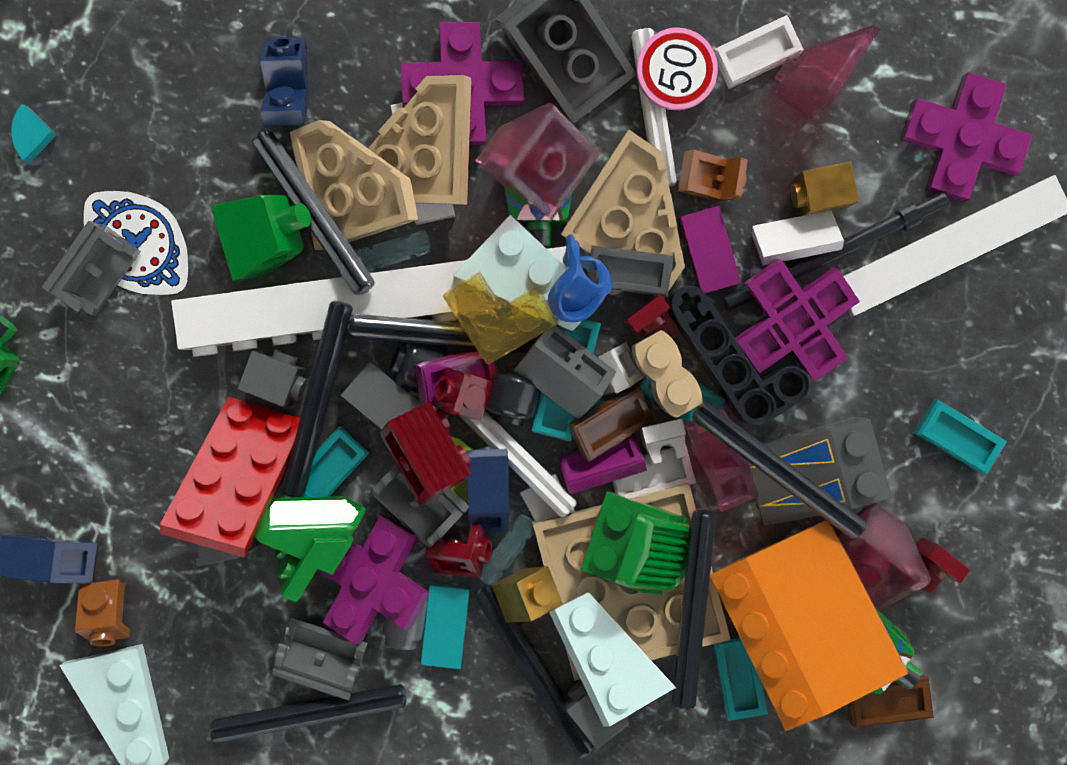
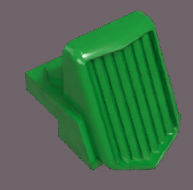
M607 491L581 570L641 593L662 596L663 591L675 589L685 576L690 526L686 525L688 518Z
M343 496L272 498L259 524L255 538L260 543L275 548L274 556L277 557L278 563L277 578L280 580L281 596L297 603L317 569L333 575L353 542L352 534L366 513L365 507Z

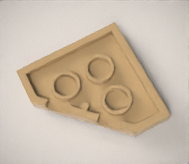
M465 75L426 76L415 88L418 92L404 108L399 107L379 129L380 135L368 149L410 178L415 204L467 205L471 78Z
M318 120L290 132L298 170L348 242L419 220L410 178L332 122ZM311 231L315 250H324Z
M628 130L561 235L567 237L569 234H573L575 240L579 242V246L590 254L592 245L673 255L669 284L670 290L685 268L679 241L664 155L662 151Z

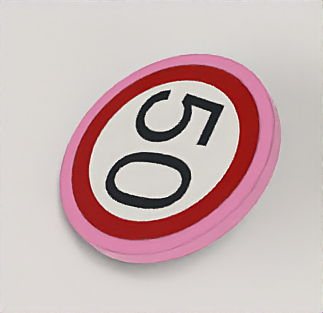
M685 28L665 29L653 35L643 46L637 60V79L643 93L654 104L668 110H686L701 103L712 91L718 74L717 58L711 45L700 34Z

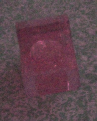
M723 408L717 409L726 417H728ZM694 420L685 422L694 459L719 510L722 512L759 497L749 463L746 459Z

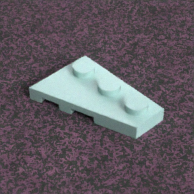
M511 215L453 275L464 282L485 290L571 332L582 322H564L557 319L552 313L547 301L548 294L553 284L567 268Z
M589 592L549 611L603 727L615 724L676 688Z
M143 644L69 660L59 665L120 765H164L169 760Z

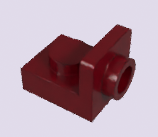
M661 295L654 298L624 321V324L638 342L660 330L667 333L670 337L678 331V326L667 313L670 307Z
M445 367L443 375L435 387L433 406L450 414L482 420L493 381Z
M472 524L467 544L451 538L444 541H436L431 548L426 547L424 555L436 573L481 578L484 563H489L491 559L492 542L488 539L481 524Z
M922 537L898 565L900 572L928 593L933 592L946 576L961 583L971 571L939 544Z

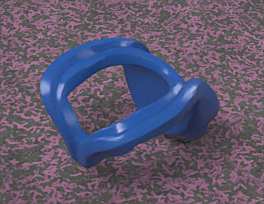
M569 234L566 237V251L563 256V263L568 269L551 287L547 301L557 319L574 323L586 320L596 311L610 292L613 281L609 270L601 261L589 256L580 257L579 242L575 240L573 234ZM583 268L598 271V284L592 282L586 276Z

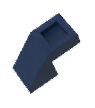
M277 37L271 41H266L260 58L266 87L260 111L263 126L304 125L309 105L306 39L293 40L290 37Z
M493 447L466 450L471 461L469 469L472 473L467 478L469 533L472 524H481L485 532L509 531L508 450L495 449Z
M0 534V576L47 583H92L97 543L93 541L50 540L42 535Z

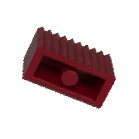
M430 401L389 420L380 431V437L384 440V444L388 447L389 452L396 461L397 467L400 468L401 474L404 475L405 481L408 482L409 488L413 490V495L417 497V502L420 505L463 483L472 474L469 469L471 461L466 450L460 445H455L448 433L450 425L447 417L442 411H435Z

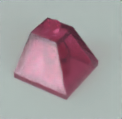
M871 25L803 49L795 60L788 57L774 77L780 83L772 94L810 120H813L834 100L881 29Z
M547 103L500 126L475 161L501 185L544 216L553 220L600 155V152L554 104Z
M877 502L869 504L857 513L867 524L865 530L857 539H851L841 531L837 535L873 605L883 613L929 585L931 577L907 525Z

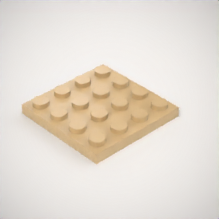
M689 483L630 498L687 517L686 525L691 526L692 512L696 510ZM602 505L567 514L565 517L557 516L533 523L543 565L549 567L563 604L589 592L650 660L677 654L685 576L675 589L663 591L661 596L658 594L641 593L582 571L581 567ZM711 577L709 580L702 647L730 640L719 594ZM567 651L574 681L580 680L581 678Z

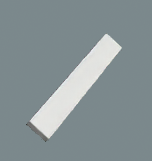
M1056 175L1048 177L844 275L843 277L860 300L858 304L848 310L850 317L1066 215L1067 198Z

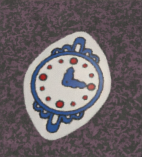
M96 192L87 198L84 206V226L88 221L106 225L141 251L118 286L137 293L151 295L176 294L185 288L188 278L187 247L175 217L166 207L150 198L131 192Z

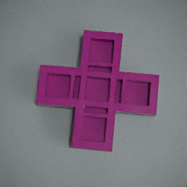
M439 22L440 62L401 63L402 106L404 108L418 92L415 88L426 76H468L471 78L469 146H485L484 106L523 105L522 61H482L480 22Z
M968 72L962 76L952 109L919 98L912 102L900 140L938 152L926 190L937 194L943 192L949 198L965 202L970 200L980 166L1011 176L1021 173L1033 135L995 123L1007 84Z
M776 259L744 282L766 316L735 337V340L759 374L791 351L813 381H817L848 359L827 325L858 304L860 300L839 269L831 268L804 289H801L783 261Z
M380 515L364 546L361 547L353 541L333 575L319 570L342 586L323 623L352 644L362 643L378 612L402 629H411L430 594L429 591L399 572L417 537L390 517Z

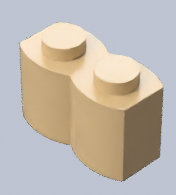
M660 330L631 346L632 357L636 367L643 376L651 381L654 399L665 413L677 418L702 404L700 387L693 375L682 367L680 351L667 333Z

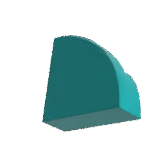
M22 104L18 108L12 121V141L19 156L24 161L31 163L57 134L28 106Z

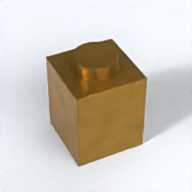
M851 161L802 171L793 178L794 184L790 188L792 203L795 208L800 209L801 216L844 209L859 202Z
M548 566L521 569L492 584L506 622H530L563 604Z

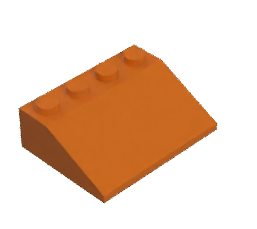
M827 520L728 564L710 574L785 731L823 717L908 674L833 525Z

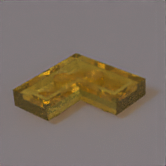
M480 271L442 295L487 365L551 329L559 322L552 313L547 300L538 286L533 287L502 306Z

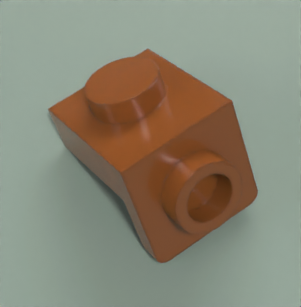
M694 149L685 151L678 191L714 201L740 199L747 180L746 168L748 161L742 157L726 159Z
M117 579L79 585L75 632L87 639L91 645L110 646L115 644L116 640L130 638V629L122 623L125 584Z

